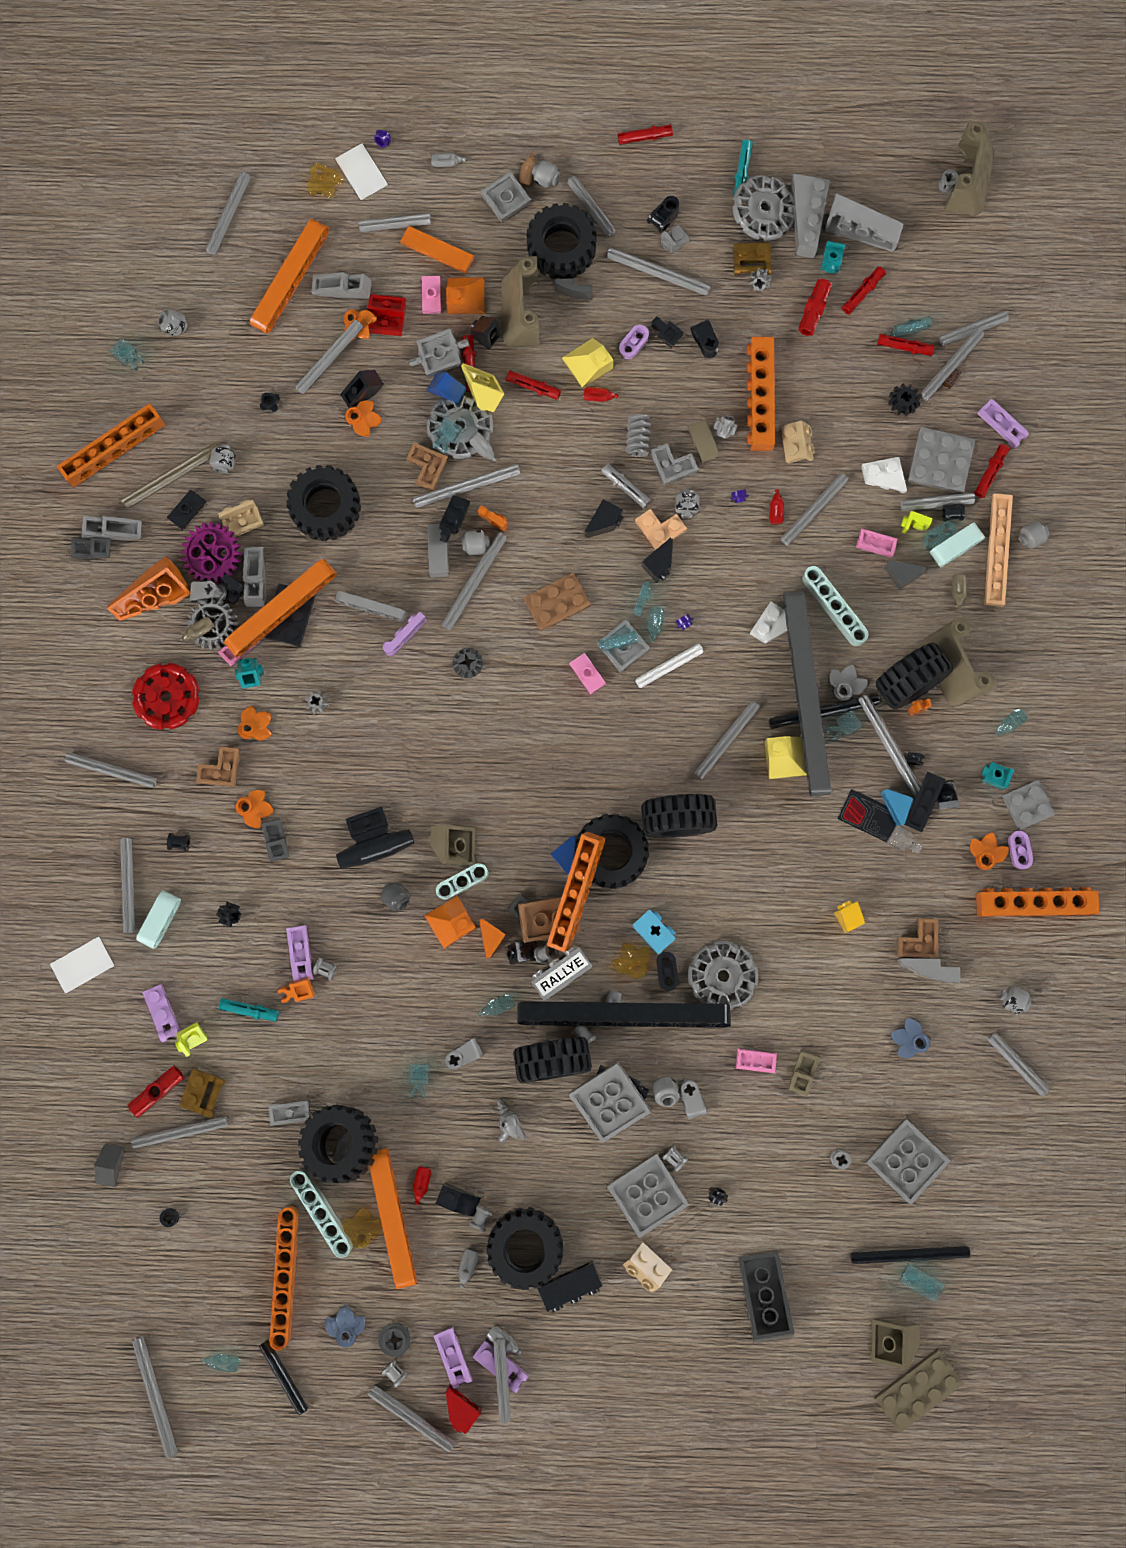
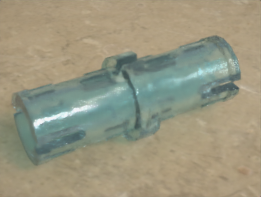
M929 316L918 320L910 319L906 323L894 325L893 334L895 337L909 333L916 334L917 331L931 328L932 325L929 324H932V320Z
M636 631L621 635L614 634V637L598 640L601 652L613 648L620 649L624 645L638 643Z

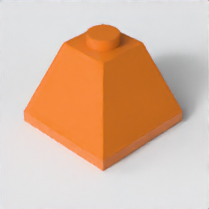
M484 277L448 278L446 286L448 314H485Z
M458 895L424 915L444 949L477 929Z

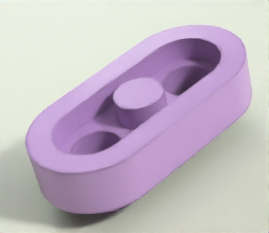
M636 325L630 330L619 345L621 357L632 359L648 341V329L643 325ZM642 335V338L639 339L636 336ZM629 348L631 352H626L625 349Z
M1023 831L1011 833L1008 837V845L1012 864L1017 869H1027L1033 863L1029 837ZM1015 838L1020 839L1019 845L1015 843ZM1019 857L1024 858L1023 864L1019 862Z

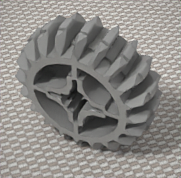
M212 599L210 604L208 600H204L203 606L197 603L199 608L197 610L195 608L191 609L194 614H188L191 621H187L186 624L191 626L201 620L202 617H209L212 622L214 621L216 630L213 628L205 634L215 633L216 637L206 638L202 635L195 640V643L197 645L201 644V647L204 649L208 646L210 650H213L215 645L218 649H221V643L224 644V640L235 631L233 628L238 627V623L235 622L238 617L233 615L235 611L229 609V604L223 605L222 600L216 603L215 599ZM219 611L222 614L211 616L208 612ZM226 620V627L222 632L221 626L225 623Z

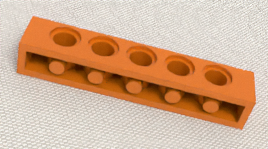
M752 337L750 344H747V355H750V361H747V373H750V379H747V391H750V397H747V408H750V415H747V426H750V433L747 434V444H750V451H773L775 446L774 337ZM762 356L765 360L759 361L756 357ZM756 374H762L765 378L760 379ZM761 391L765 396H758L756 392ZM762 409L765 414H758L756 410ZM762 427L765 429V432H759L756 428Z
M149 403L56 467L66 481L74 488L166 426V424L151 403Z
M590 832L581 834L547 946L562 952H566L572 947L606 838Z
M1071 887L1060 888V891H1052V888H1040V891L1033 892V888H1021V892H1014L1013 888H1002L1001 892H994L993 888L982 889L980 893H976L977 917L1100 914L1098 891H1091V887H1080L1079 891H1072ZM1055 896L1060 899L1058 907L1053 903ZM1074 896L1078 897L1080 901L1078 906L1073 904ZM996 897L1002 900L1000 908L995 905ZM1016 897L1020 898L1021 900L1020 907H1017L1014 904V899ZM1035 897H1038L1041 901L1039 907L1034 904Z

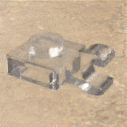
M899 825L895 827L887 840V843L902 852L908 848L911 852L918 855L923 846L912 841L914 836L912 833Z

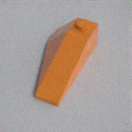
M166 556L151 566L107 606V609L121 621L141 615L142 612L153 609L154 611L159 609L160 606L176 604L190 595V588L179 569Z

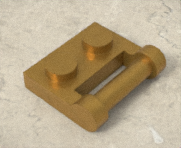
M734 243V276L751 274V271L755 273L758 267L762 270L768 269L767 274L771 275V243ZM740 264H765V266H740Z
M195 1068L192 1069L179 1107L199 1113L205 1117L213 1118L215 1103L226 1080ZM211 1081L214 1083L206 1108H203L201 1106Z

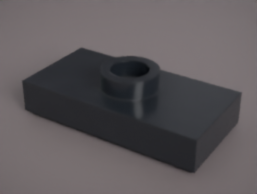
M190 489L168 515L167 519L183 531L206 501Z

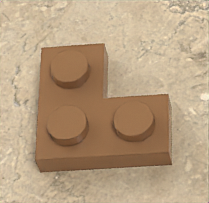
M413 443L406 460L422 467L416 485L434 491L448 461V456Z
M220 747L218 765L198 764L196 783L236 787L240 749Z
M918 918L917 938L898 937L897 957L937 959L938 919Z

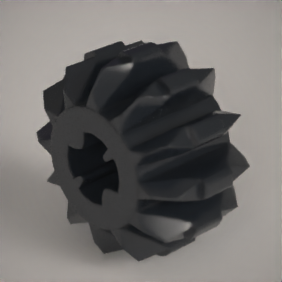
M904 383L901 384L900 388L898 386L894 387V392L889 394L891 399L888 401V405H893L891 411L897 410V415L903 412L905 417L908 416L909 412L911 414L915 413V408L920 406L919 400L921 399V395H917L918 389L912 390V384L906 388Z

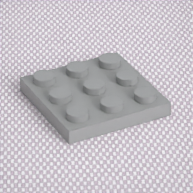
M920 427L908 482L963 494L975 439Z
M618 1061L569 1092L570 1098L601 1143H604L651 1113L650 1107Z
M904 1119L865 1162L911 1205L948 1165L950 1160L907 1119Z
M657 1153L607 1185L639 1238L689 1206Z

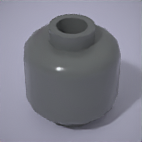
M388 883L383 887L381 900L390 910L402 911L408 906L410 894L400 883Z

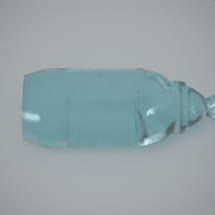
M652 607L650 610L647 627L651 642L655 641L658 633L662 630L663 608Z
M1021 709L1015 710L1002 721L996 735L999 736L1000 734L1013 732L1026 721L1027 715Z
M504 995L488 1002L482 1011L478 1012V1015L495 1016L512 1009L514 1004L511 996Z
M217 1354L206 1359L201 1358V1363H205L214 1370L225 1372L238 1371L240 1361L238 1357Z

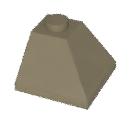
M453 825L431 826V847L442 864L475 865V828Z
M872 1319L871 1361L908 1369L920 1346V1324L900 1320Z

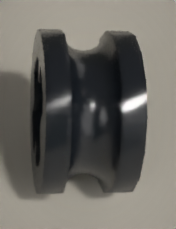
M914 752L907 753V756H909V759L906 760L908 764L923 766L924 762H922V759L925 758V755Z
M172 1208L164 1210L159 1217L160 1223L164 1227L174 1226L179 1220L178 1212ZM167 1212H169L170 1215H174L172 1223H170L168 1220L165 1221L164 1217L167 1216Z

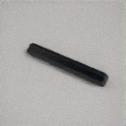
M269 1340L263 1342L259 1348L298 1415L305 1413L308 1407L279 1356L270 1346Z

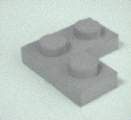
M667 443L650 450V455L663 485L680 480L699 471L692 453L674 460Z

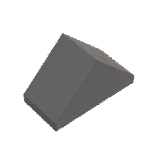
M888 560L884 569L900 590L922 576L926 567Z
M104 1144L94 1165L96 1184L116 1187L125 1147Z

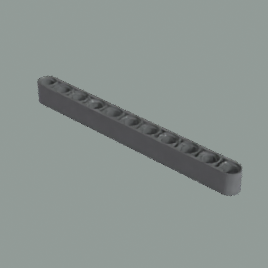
M803 591L783 593V603L810 797L830 795L831 785L805 596Z

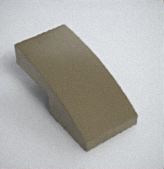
M706 420L688 426L692 442L696 446L702 463L720 456Z
M800 1050L789 1084V1090L808 1096L820 1059L819 1055Z

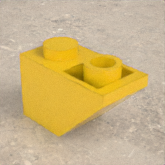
M851 900L838 905V910L834 912L845 933L865 923L858 901L853 903Z

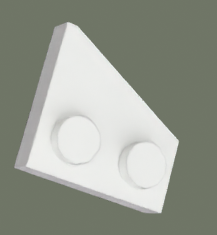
M899 457L862 464L865 484L880 486L887 490L889 488L894 489L902 494L907 492Z
M770 602L750 634L766 644L777 636L786 633L787 626L784 609Z

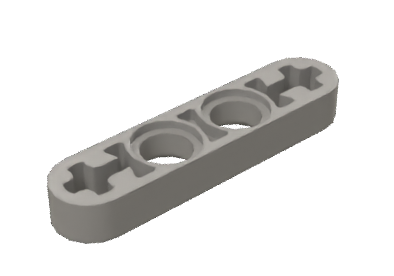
M337 591L334 600L339 604L399 622H404L407 614L402 609L342 591Z

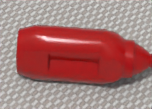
M584 388L583 399L587 401L606 402L619 397L618 394H614L605 388Z
M775 489V494L770 501L769 520L773 525H781L784 521V502L779 494V489Z
M419 1166L416 1170L413 1183L415 1205H419V1201L428 1191L431 1177L430 1168Z

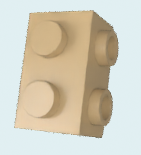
M801 420L781 426L786 462L789 464L803 459L813 460L815 450L811 443L812 429L810 425Z
M253 500L242 501L238 506L233 508L227 507L221 513H218L223 525L229 528L228 532H234L233 537L264 526L257 505Z
M643 1242L637 1247L631 1257L623 1263L626 1271L631 1276L636 1277L641 1282V1285L651 1292L660 1288L672 1271Z

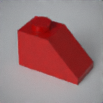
M449 1384L446 1389L449 1421L452 1423L451 1426L454 1430L467 1434L481 1414L482 1409L457 1389H453L452 1385Z

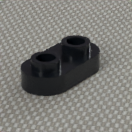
M662 952L656 959L658 981L662 989L671 991L677 987L679 982L676 958L670 952ZM664 958L669 959L670 963L668 965L662 963ZM667 977H670L672 979V983L670 985H667L665 983V979Z

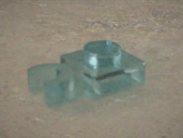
M123 338L110 350V353L124 365L129 362V365L135 371L138 370L134 365L136 361H140L142 364L145 363L141 356L135 355L137 353L136 349Z
M444 418L436 433L440 438L433 443V448L437 449L442 444L443 449L441 453H447L448 443L454 444L462 427Z
M643 582L634 609V615L641 616L646 600L650 601L653 590L650 589L651 583Z
M852 710L836 720L838 723L837 727L831 726L826 731L827 733L836 731L837 735L832 740L837 741L842 733L848 737L863 726Z
M409 1064L408 1084H414V1088L410 1093L411 1098L415 1097L416 1090H420L422 1093L421 1097L425 1098L426 1090L423 1088V1084H429L430 1064Z

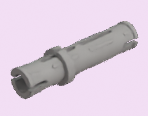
M609 463L602 469L601 473L609 478L615 487L618 486L643 509L651 501L650 498L629 482L623 473L620 474Z

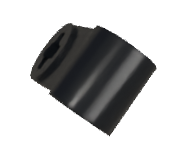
M667 196L647 219V223L653 224L659 229L661 234L679 214V200L677 197ZM668 206H674L675 208L671 210V209H668L667 207H668Z
M707 319L691 326L692 336L703 356L706 358L715 357L718 353L719 341L710 321Z

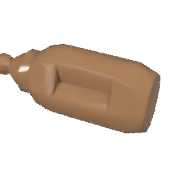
M533 152L530 153V156L522 164L518 182L524 187H529L533 180L532 170L535 165V154Z

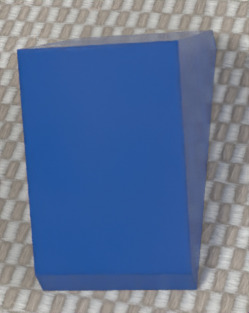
M446 372L436 374L427 389L429 393L453 401L456 404H459L467 390L464 385Z
M573 836L551 853L552 858L567 875H569L574 860L575 837Z

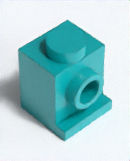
M827 241L820 270H824L827 273L839 272L845 244Z
M990 762L984 765L981 771L983 776L981 782L1002 790L1006 789L1009 786L1014 769ZM995 771L1000 773L999 777L995 776Z

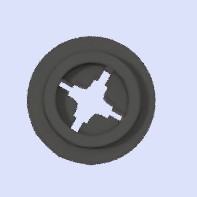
M463 648L453 658L455 672L464 678H472L478 675L483 667V659L480 653L473 648ZM465 656L469 660H473V663H470V670H468L466 665H462L465 662Z
M391 1323L381 1330L378 1343L384 1354L397 1357L407 1351L410 1346L411 1337L408 1329L402 1326V1324ZM393 1331L396 1337L403 1338L397 1342L396 1348L392 1341H386L392 1338Z

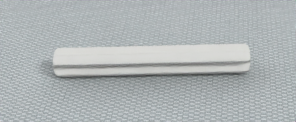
M696 644L636 678L637 686L642 688L702 654V646Z

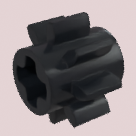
M230 902L219 906L220 908L216 915L220 918L218 921L220 924L232 927V924L238 923L242 915L238 911L240 906Z

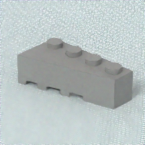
M793 174L791 191L794 199V235L796 255L815 257L830 180Z
M836 193L824 231L894 252L904 224Z

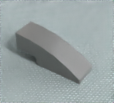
M345 272L313 275L311 293L335 298H370L372 280L365 274L347 275Z
M83 516L81 538L140 540L142 520L103 516V518Z
M440 523L428 524V557L431 578L449 577L448 542L440 541L442 531L439 530Z
M263 547L244 548V602L247 608L264 607L266 603Z
M897 959L898 964L917 975L941 982L960 983V967H940V959Z

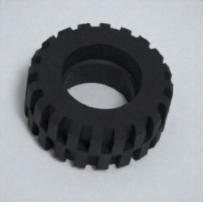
M555 203L550 208L548 206L542 208V212L538 211L534 215V219H531L526 234L528 257L537 256V269L540 268L541 274L544 276L549 274V278L552 279L556 277L566 279L568 276L572 279L576 277V273L582 274L585 272V267H590L592 259H594L596 254L597 237L591 217L587 218V213L584 210L580 212L578 206L573 205L570 207L569 203H563V205L559 206L558 203ZM556 231H567L575 235L579 243L574 249L559 253L549 249L544 241L550 234Z
M316 465V469L312 470L309 467L305 469L306 473L302 474L300 472L297 475L298 480H293L290 484L292 489L287 491L289 500L286 501L289 515L297 528L304 535H309L314 540L317 537L321 541H327L329 537L332 540H336L337 535L345 536L347 534L346 530L348 528L352 530L355 526L353 522L358 521L360 517L358 512L361 511V499L354 482H352L348 474L343 473V470L339 468L334 470L333 466L326 465V468H323L322 465ZM331 489L340 494V506L332 515L315 517L308 512V501L317 491Z
M928 643L906 655L887 669L877 679L876 688L890 708L897 710L917 700L941 683L952 672L953 665L938 644Z
M667 795L645 800L641 806L643 832L648 837L675 838L695 836L715 831L718 826L716 802L711 795Z
M614 813L613 815L603 814L598 818L595 817L588 824H585L578 834L575 843V853L581 834L586 832L598 836L609 833L618 834L627 841L630 848L629 859L622 867L611 870L603 868L598 864L592 884H596L601 888L616 889L634 882L643 872L649 857L648 840H646L645 834L639 825L631 821L627 816L623 817Z
M585 1037L565 1038L515 1048L513 1052L517 1080L520 1083L590 1072L592 1068L588 1040Z
M332 1105L322 1107V1111L316 1110L312 1113L313 1118H307L304 1122L306 1127L301 1128L299 1133L302 1135V1138L298 1140V1146H301V1151H298L299 1158L304 1159L302 1161L303 1167L309 1169L308 1173L312 1177H317V1180L322 1182L349 1183V1181L359 1179V1175H364L368 1171L367 1166L373 1165L375 1161L372 1159L373 1154L377 1155L378 1148H375V1143H378V1136H374V1132L377 1131L375 1125H370L371 1119L364 1115V1112L354 1109V1107ZM343 1125L350 1133L351 1149L348 1156L342 1162L333 1163L326 1154V1138L334 1127Z
M517 1208L515 1211L507 1212L502 1218L500 1217L490 1232L486 1248L488 1263L492 1267L494 1275L498 1276L502 1283H508L514 1289L517 1287L522 1288V1290H528L530 1287L535 1289L540 1287L542 1283L546 1284L549 1282L550 1278L557 1273L558 1267L562 1262L563 1239L559 1227L544 1212L540 1210L539 1212L535 1211L534 1208ZM518 1230H532L543 1241V1256L534 1266H518L507 1255V1241Z

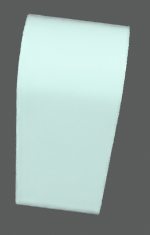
M974 522L933 548L929 553L941 568L985 539V536Z
M478 863L438 884L436 887L437 896L443 900L454 898L485 881L488 878V869L485 865ZM477 868L485 870L483 877H475L474 872ZM460 877L467 878L468 883L465 887L458 886L457 881ZM443 886L450 887V894L448 896L441 895L440 890Z
M163 890L151 908L136 940L152 949H156L181 903V899Z

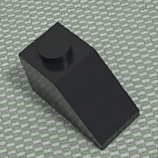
M481 316L479 320H475L471 325V335L488 350L500 337L499 321L495 318Z
M375 369L359 371L340 395L348 408L356 407L361 401L375 396L384 383Z
M603 499L585 530V537L590 538L614 531L615 527H619L624 519L622 516L623 509Z
M671 537L642 561L641 567L656 583L660 579L664 581L671 574L673 539Z
M445 1182L435 1204L450 1211L474 1217L481 1197Z

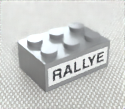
M573 946L564 953L566 957L559 961L556 958L548 964L550 967L548 970L543 972L541 969L532 976L534 980L531 983L544 1001L593 967L580 947L575 949Z

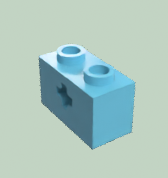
M648 910L632 927L658 955L676 939L673 936L676 933L669 925L665 927L662 924V917L655 910L653 912ZM651 926H653L654 928L658 926L660 928L658 931L660 934L659 936H657L656 934L651 935Z

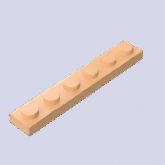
M992 495L984 605L1002 607L1005 605L1013 495Z

